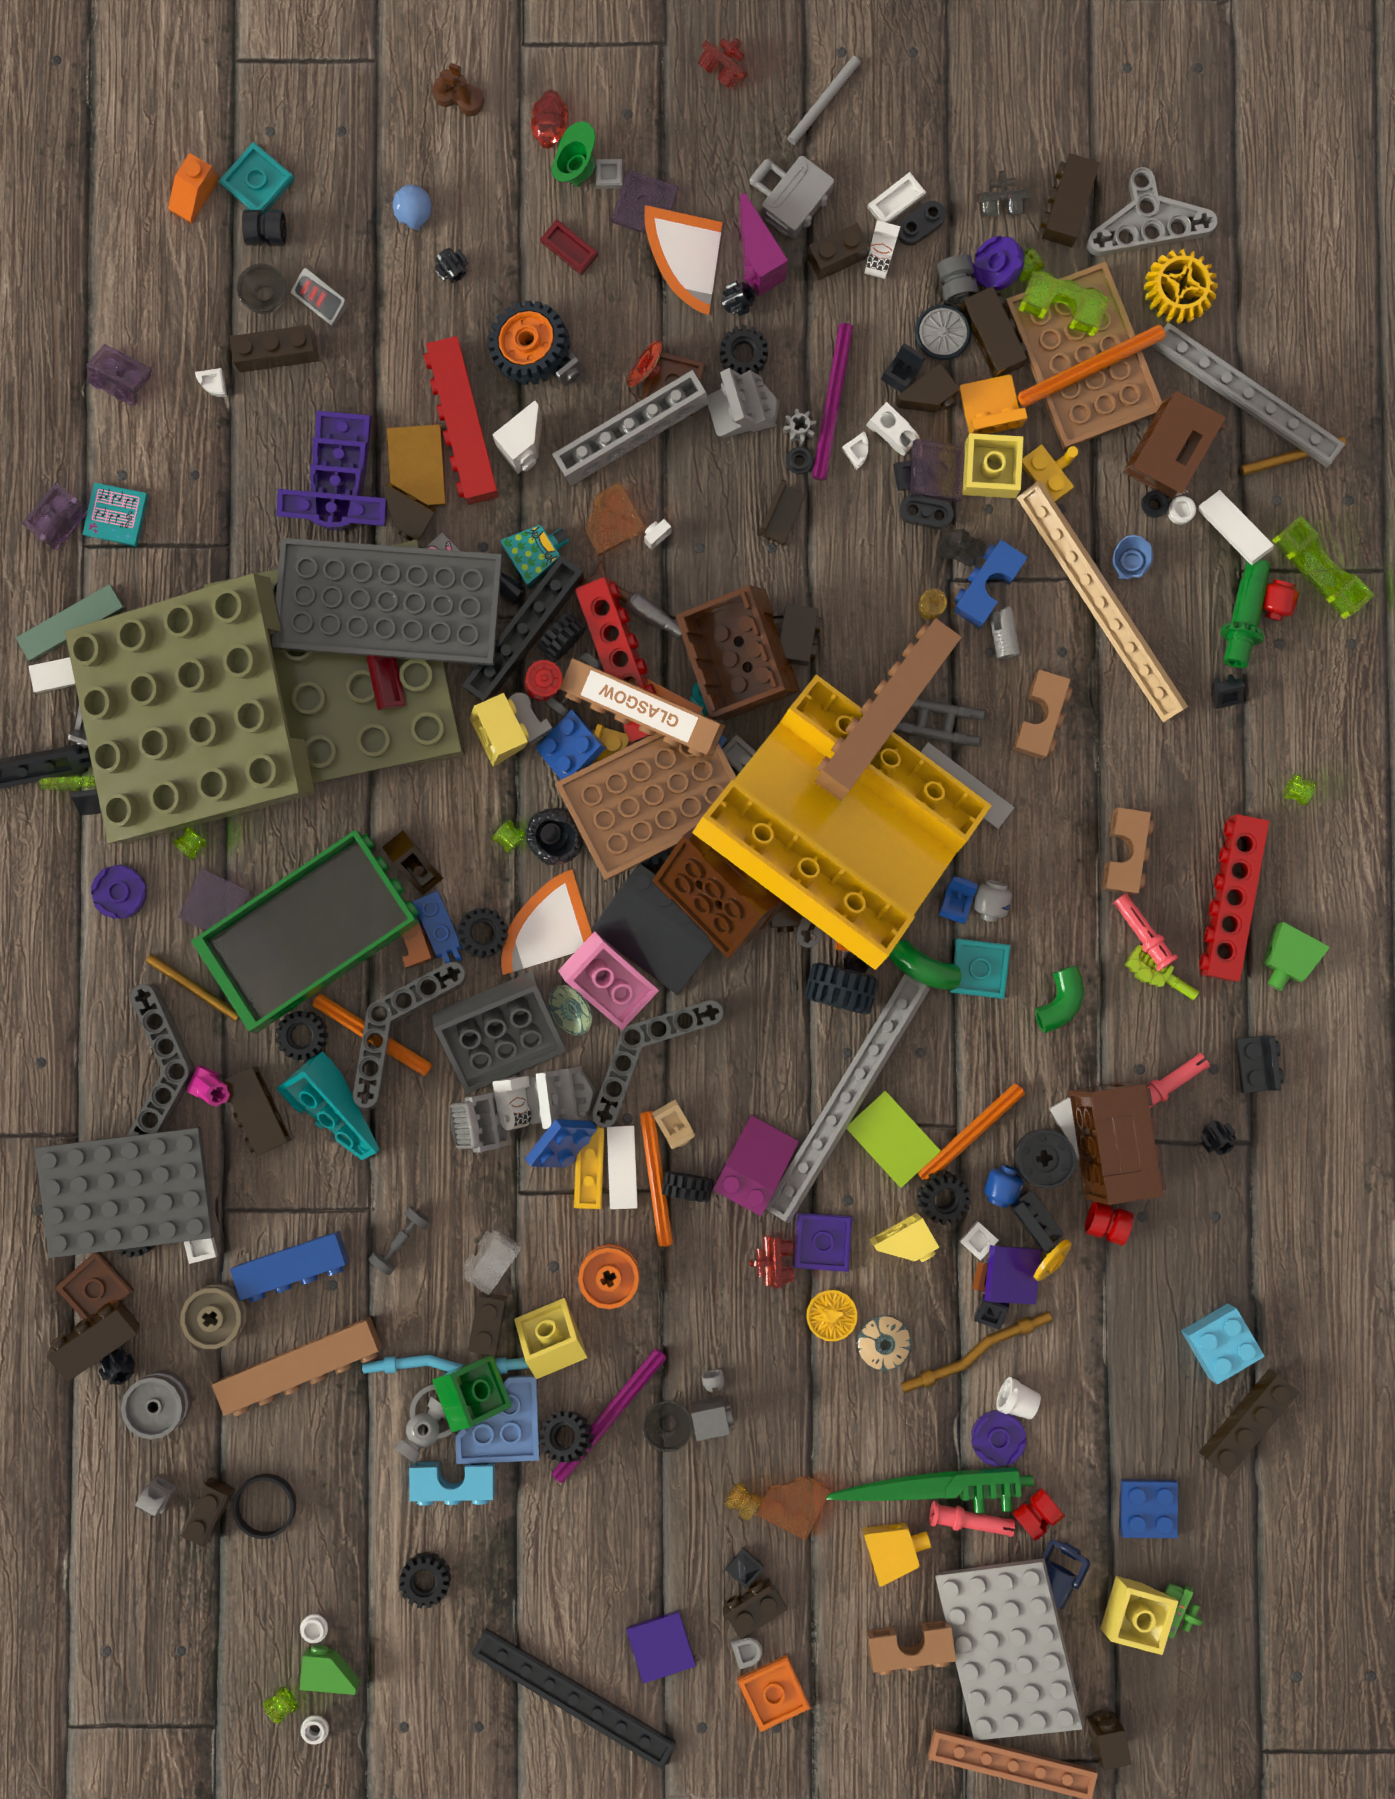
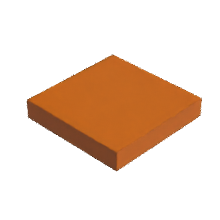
M787 1654L737 1678V1682L760 1732L811 1709Z

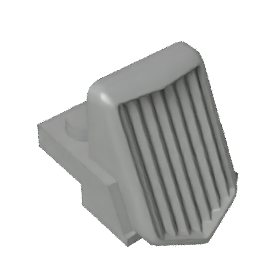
M730 368L720 372L723 381L721 389L707 396L709 401L708 408L718 436L726 438L748 431L756 432L776 426L775 422L778 416L780 401L763 383L761 376L751 370L743 374H739Z
M582 1066L537 1073L536 1076L529 1077L530 1087H526L525 1090L527 1104L531 1110L530 1124L542 1123V1128L548 1129L555 1119L589 1121L588 1114L591 1112L597 1091L588 1076L582 1072Z
M494 1092L465 1097V1101L450 1105V1127L458 1149H473V1152L479 1153L512 1145L510 1130H505L500 1124Z

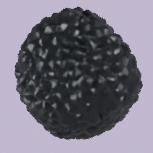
M545 809L535 813L529 820L528 828L526 829L527 845L543 863L545 862L546 865L565 864L568 861H572L579 854L584 844L583 838L568 809Z

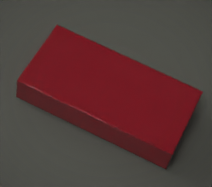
M558 219L540 238V242L580 275H583L598 257V251Z
M367 656L377 710L405 707L406 703L396 658Z

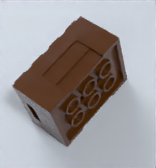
M1178 391L1173 392L1170 397L1162 401L1122 473L1153 490L1164 493L1168 498L1190 492L1192 488L1187 485L1216 434L1226 429L1227 425L1223 424L1226 417ZM1186 441H1188V442H1189L1188 445L1186 446V448H1185L1184 452L1182 453V455H1181L1179 461L1177 462L1176 459H1177L1179 453L1181 452V450H1182L1183 446L1185 445Z
M747 585L675 615L710 719L729 720L801 692L793 668L789 666L773 621L772 616L774 612L766 589ZM741 636L744 639V644L738 647L735 641ZM747 662H750L753 666L752 671L749 673L744 670V665Z
M694 827L682 836L652 881L670 900H674L710 937L709 940L729 959L764 930L785 902L692 833L695 829Z
M1118 1082L1068 1090L1079 1153L1084 1198L1106 1205L1163 1197V1190H1166L1164 1173H1160L1158 1162L1162 1160L1159 1144L1155 1145L1154 1140L1157 1128L1155 1116L1151 1117L1149 1106L1153 1105L1150 1088L1146 1089V1084Z

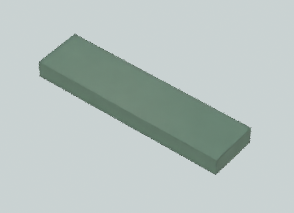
M109 584L15 638L28 661L33 662L67 642L66 630L112 617L123 611L125 607L113 586Z

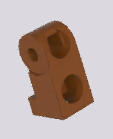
M406 915L401 916L397 920L396 927L408 919ZM419 918L420 923L401 935L409 955L402 957L406 968H412L435 959L427 934Z

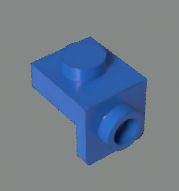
M953 876L946 888L939 916L965 924L978 884L966 878Z

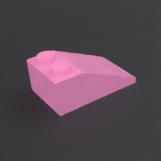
M595 931L558 970L565 982L621 1030L659 992L645 976Z

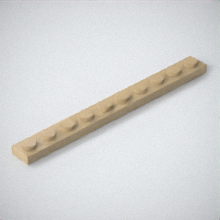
M1041 481L1034 483L1016 498L1162 722H1165L1187 708L1188 705Z

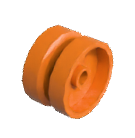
M608 1243L597 1246L587 1254L580 1267L578 1282L582 1294L588 1302L598 1308L613 1309L623 1306L632 1299L637 1291L640 1277L638 1261L631 1251L621 1245ZM609 1271L610 1274L614 1272L615 1277L609 1280L605 1277V1272Z

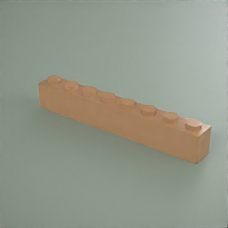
M935 618L930 626L926 624L922 626L915 636L919 641L916 645L911 642L902 653L905 660L902 663L897 660L888 672L891 676L890 680L887 682L883 679L874 691L878 695L873 701L869 698L860 710L864 714L861 719L858 720L855 717L845 730L849 733L847 738L844 739L840 736L831 749L835 754L831 759L826 756L816 770L820 774L814 782L840 801L844 799L962 638Z

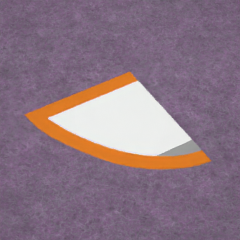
M645 205L646 234L663 278L674 293L686 304L700 313L709 315L723 222Z
M572 869L548 881L527 901L515 916L507 931L508 938L502 948L501 968L503 975L573 954L592 935Z

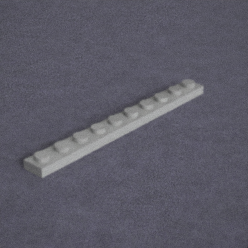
M904 974L779 1182L765 1208L766 1210L787 1223L791 1222L929 992L930 988Z

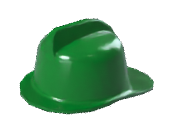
M584 121L576 122L564 132L551 167L552 175L557 181L570 182L574 186L580 187L582 182L586 181L594 172L595 161L592 152L596 135L594 128L589 123Z

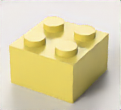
M969 433L964 448L962 495L1016 498L1021 490L1023 436Z

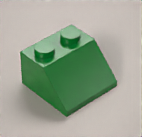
M488 1355L432 1379L451 1432L470 1428L512 1407L493 1356Z

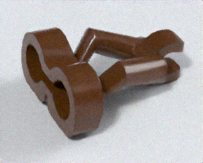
M450 62L449 70L443 69L440 77L433 84L434 99L442 107H449L454 104L459 106L460 111L464 115L475 116L484 106L485 99L482 91L473 85L467 84L465 76L461 75V66Z

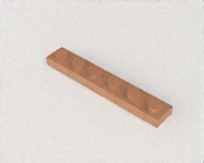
M934 1728L928 1752V1758L932 1761L1082 1799H1092L1098 1775L1096 1769L983 1740H974L971 1737Z

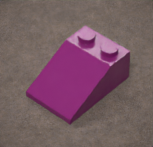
M744 192L740 195L739 223L745 274L743 279L760 296L786 280L788 260Z
M751 1115L719 1173L712 1190L762 1216L799 1141Z

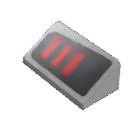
M306 267L300 273L290 292L332 327L349 307L347 301Z

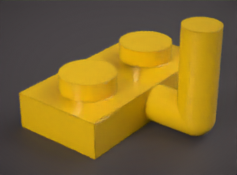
M1041 444L1022 459V468L1034 483L1041 481L1054 502H1056L1074 488L1062 470L1073 462L1078 454V449L1071 446L1061 458L1054 461Z

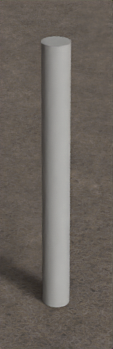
M856 56L851 57L787 137L791 144L796 145L860 65L861 61Z

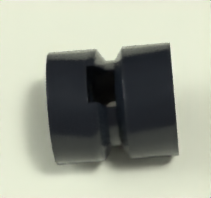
M244 209L242 233L245 245L262 246L264 242H267L268 246H285L287 226L284 211L267 210L263 214L261 210Z

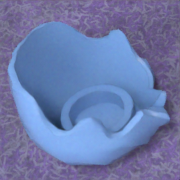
M407 184L396 191L392 208L399 223L407 224L410 229L420 231V228L431 216L432 203L429 194L423 188Z
M1137 535L1126 536L1120 540L1112 558L1113 567L1119 575L1118 578H1139L1146 574L1153 562L1152 546L1146 539Z

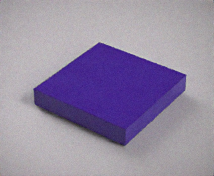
M797 1212L794 1268L849 1272L852 1216Z
M990 1245L984 1300L998 1303L1036 1304L1038 1281L1033 1276L1040 1265L1042 1250L1038 1248Z
M679 1610L626 1628L643 1684L696 1667Z

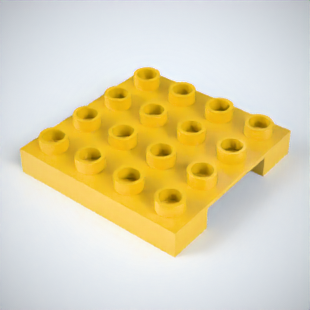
M816 674L737 777L731 780L703 815L692 833L876 970L892 952L914 920V914L956 853L969 840L992 805L894 732L891 733L842 801L814 782L820 774L816 769L826 756L831 759L835 754L831 749L840 736L844 739L847 738L849 733L845 730L855 717L860 720L864 714L860 712L861 707Z

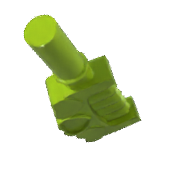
M1138 945L1133 950L1125 966L1129 968L1131 973H1135L1136 979L1143 983L1149 982L1150 985H1155L1156 987H1163L1166 982L1171 988H1175L1190 999L1195 1000L1199 991L1173 975L1174 967L1172 965L1158 972L1156 970L1157 965L1148 953L1143 952L1141 945Z

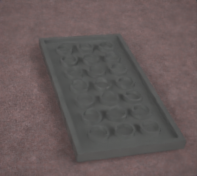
M281 538L275 602L281 632L273 634L272 648L494 665L503 556L502 554Z

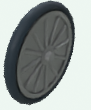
M945 304L936 305L924 311L919 317L915 327V338L918 346L927 356L937 360H950L962 354L967 348L971 339V326L965 314L958 308Z

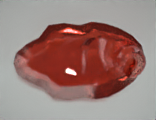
M553 89L545 91L541 98L534 103L532 110L531 131L545 149L552 148L554 143L563 136L567 129V106L562 102L559 93Z

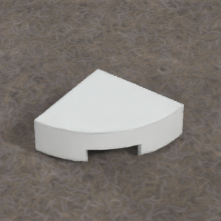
M222 368L195 372L196 378L204 390L214 396L227 397Z
M862 432L842 446V451L855 469L859 470L865 463L869 450L868 438L865 432Z

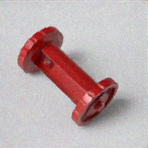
M549 660L534 662L528 668L524 679L526 693L537 701H546L549 697L553 698L561 687L562 673L560 668Z

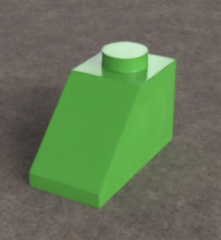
M320 1644L307 1648L302 1657L299 1690L356 1694L360 1686V1679L336 1650L328 1649V1646Z

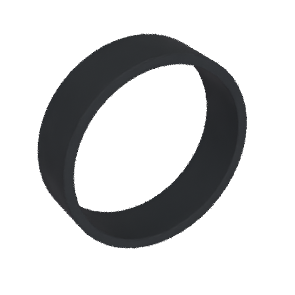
M260 1474L250 1478L238 1490L233 1501V1516L237 1526L245 1534L256 1539H269L279 1535L294 1518L297 1507L294 1490L285 1479L274 1474ZM256 1481H270L279 1485L286 1492L290 1501V1515L285 1525L274 1531L262 1532L253 1529L244 1521L240 1513L239 1502L244 1488Z

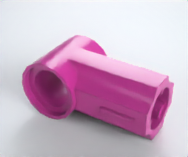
M197 1065L185 1089L188 1093L203 1099L215 1107L226 1103L230 1096L227 1085L218 1079L220 1074L201 1065Z

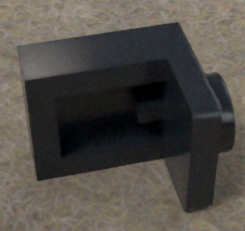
M903 344L894 360L883 373L881 380L902 393L918 374L926 359L925 356L907 344Z

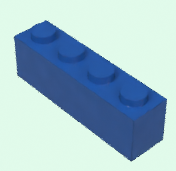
M337 1231L236 1265L230 1269L239 1300L248 1298L249 1302H254L265 1298L264 1292L274 1289L276 1294L291 1289V1283L301 1280L302 1285L318 1280V1274L327 1272L328 1276L342 1272L344 1271L343 1266L350 1261L341 1233Z

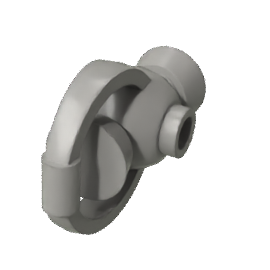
M434 1384L422 1388L414 1396L410 1405V1419L406 1425L408 1439L405 1441L401 1440L393 1447L414 1464H416L420 1454L418 1452L419 1448L429 1447L437 1439L446 1438L454 1433L451 1432V1429L440 1433L438 1421L442 1418L446 1419L441 1403L433 1397H430L427 1407L429 1409L427 1413L415 1414L419 1399L425 1393L435 1390ZM422 1425L428 1428V1432L425 1435H421L418 1432L419 1427Z

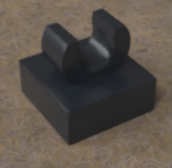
M1229 674L1227 681L1221 683L1218 677L1214 678L1213 703L1216 709L1243 702L1245 684L1242 678L1235 679L1232 674Z

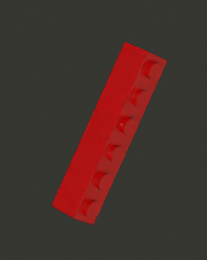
M457 336L426 343L428 353L423 354L427 370H433L434 379H430L434 396L439 395L441 404L436 405L440 421L445 420L448 429L443 431L447 447L452 446L454 456L449 458L453 472L459 473L460 481L456 482L459 497H465L468 505L499 498L459 339Z

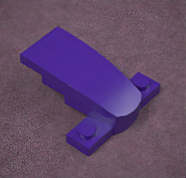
M316 411L313 462L310 464L311 492L278 489L276 516L311 519L315 524L332 531L347 530L354 527L355 523L386 526V498L362 496L372 416Z

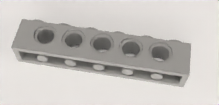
M693 370L552 455L569 485L573 486L708 405L709 401L706 391Z

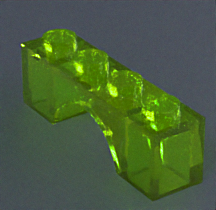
M1302 515L1297 517L1272 539L1278 548L1344 619L1356 613L1375 596L1357 575L1342 570L1328 557L1320 544L1319 534Z

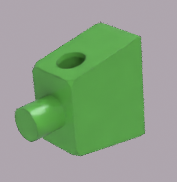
M1285 922L1276 923L1263 959V965L1274 971L1267 984L1274 989L1283 991L1289 979L1294 982H1303L1328 951L1329 946Z

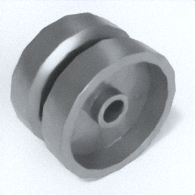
M163 1370L151 1372L131 1385L123 1396L121 1405L122 1419L127 1428L138 1437L150 1440L162 1438L182 1424L188 1416L192 1403L190 1389L186 1382L175 1373Z

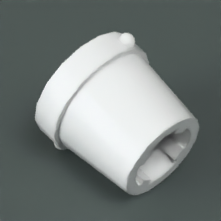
M1009 1377L1000 1388L996 1408L1004 1414L1009 1413L1026 1419H1032L1038 1411L1041 1396L1036 1391L1021 1384L1019 1380Z

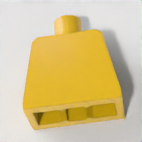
M904 1522L862 1528L880 1587L920 1567L916 1552L931 1548L926 1531L911 1536L908 1526Z

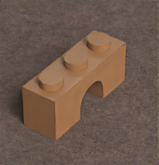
M1040 669L1035 673L1027 699L1037 702L1042 706L1044 719L1039 724L1023 721L1018 727L1012 751L1041 760L1046 758L1048 754L1052 755L1056 745V739L1053 738L1056 728L1060 729L1064 719V713L1060 712L1063 703H1068L1072 693V688L1068 687L1071 679Z
M1120 807L1113 810L1109 837L1122 839L1128 846V856L1122 863L1113 861L1105 863L1101 890L1134 895L1139 893V889H1143L1145 884V873H1142L1143 862L1147 863L1149 857V847L1146 846L1147 836H1151L1154 825L1153 820H1150L1151 812Z
M946 1620L921 1623V1640L912 1647H905L897 1642L894 1627L866 1630L873 1673L878 1672L881 1675H888L894 1673L897 1669L906 1668L908 1671H917L926 1665L945 1667L950 1662H955L956 1656L950 1623H946Z

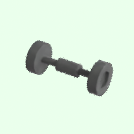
M585 652L581 656L580 660L604 671L602 664L590 654ZM566 694L560 702H557L552 697L546 700L545 704L560 717L564 718L569 713L563 706L568 700Z
M409 1206L404 1212L411 1220V1223L405 1230H401L391 1242V1248L386 1255L382 1256L377 1252H373L369 1257L371 1264L386 1275L390 1276L395 1270V1266L389 1261V1258L405 1244L414 1226L417 1225L426 1230L431 1224V1221L424 1214L412 1206Z

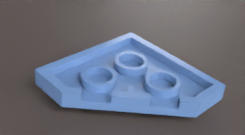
M534 1375L509 1376L503 1383L512 1407L470 1428L460 1430L456 1434V1464L540 1460L537 1379Z

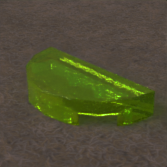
M94 776L39 779L40 789L48 791H74L96 787Z

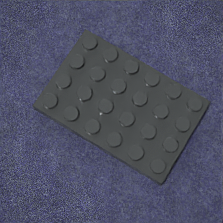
M201 1127L35 1148L48 1258L215 1237Z

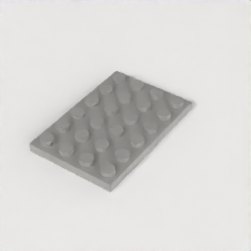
M1045 1559L937 1572L935 1578L946 1623H950L952 1627L956 1656L955 1662L974 1740L1083 1730L1084 1721Z

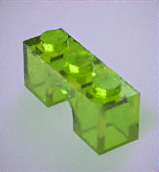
M1033 271L1018 310L1044 319L1050 305L1063 303L1072 312L1069 328L1095 336L1101 325L1110 297L1104 296V293L1097 289L1087 290L1079 287L1074 281H1062L1053 278V275L1046 271Z

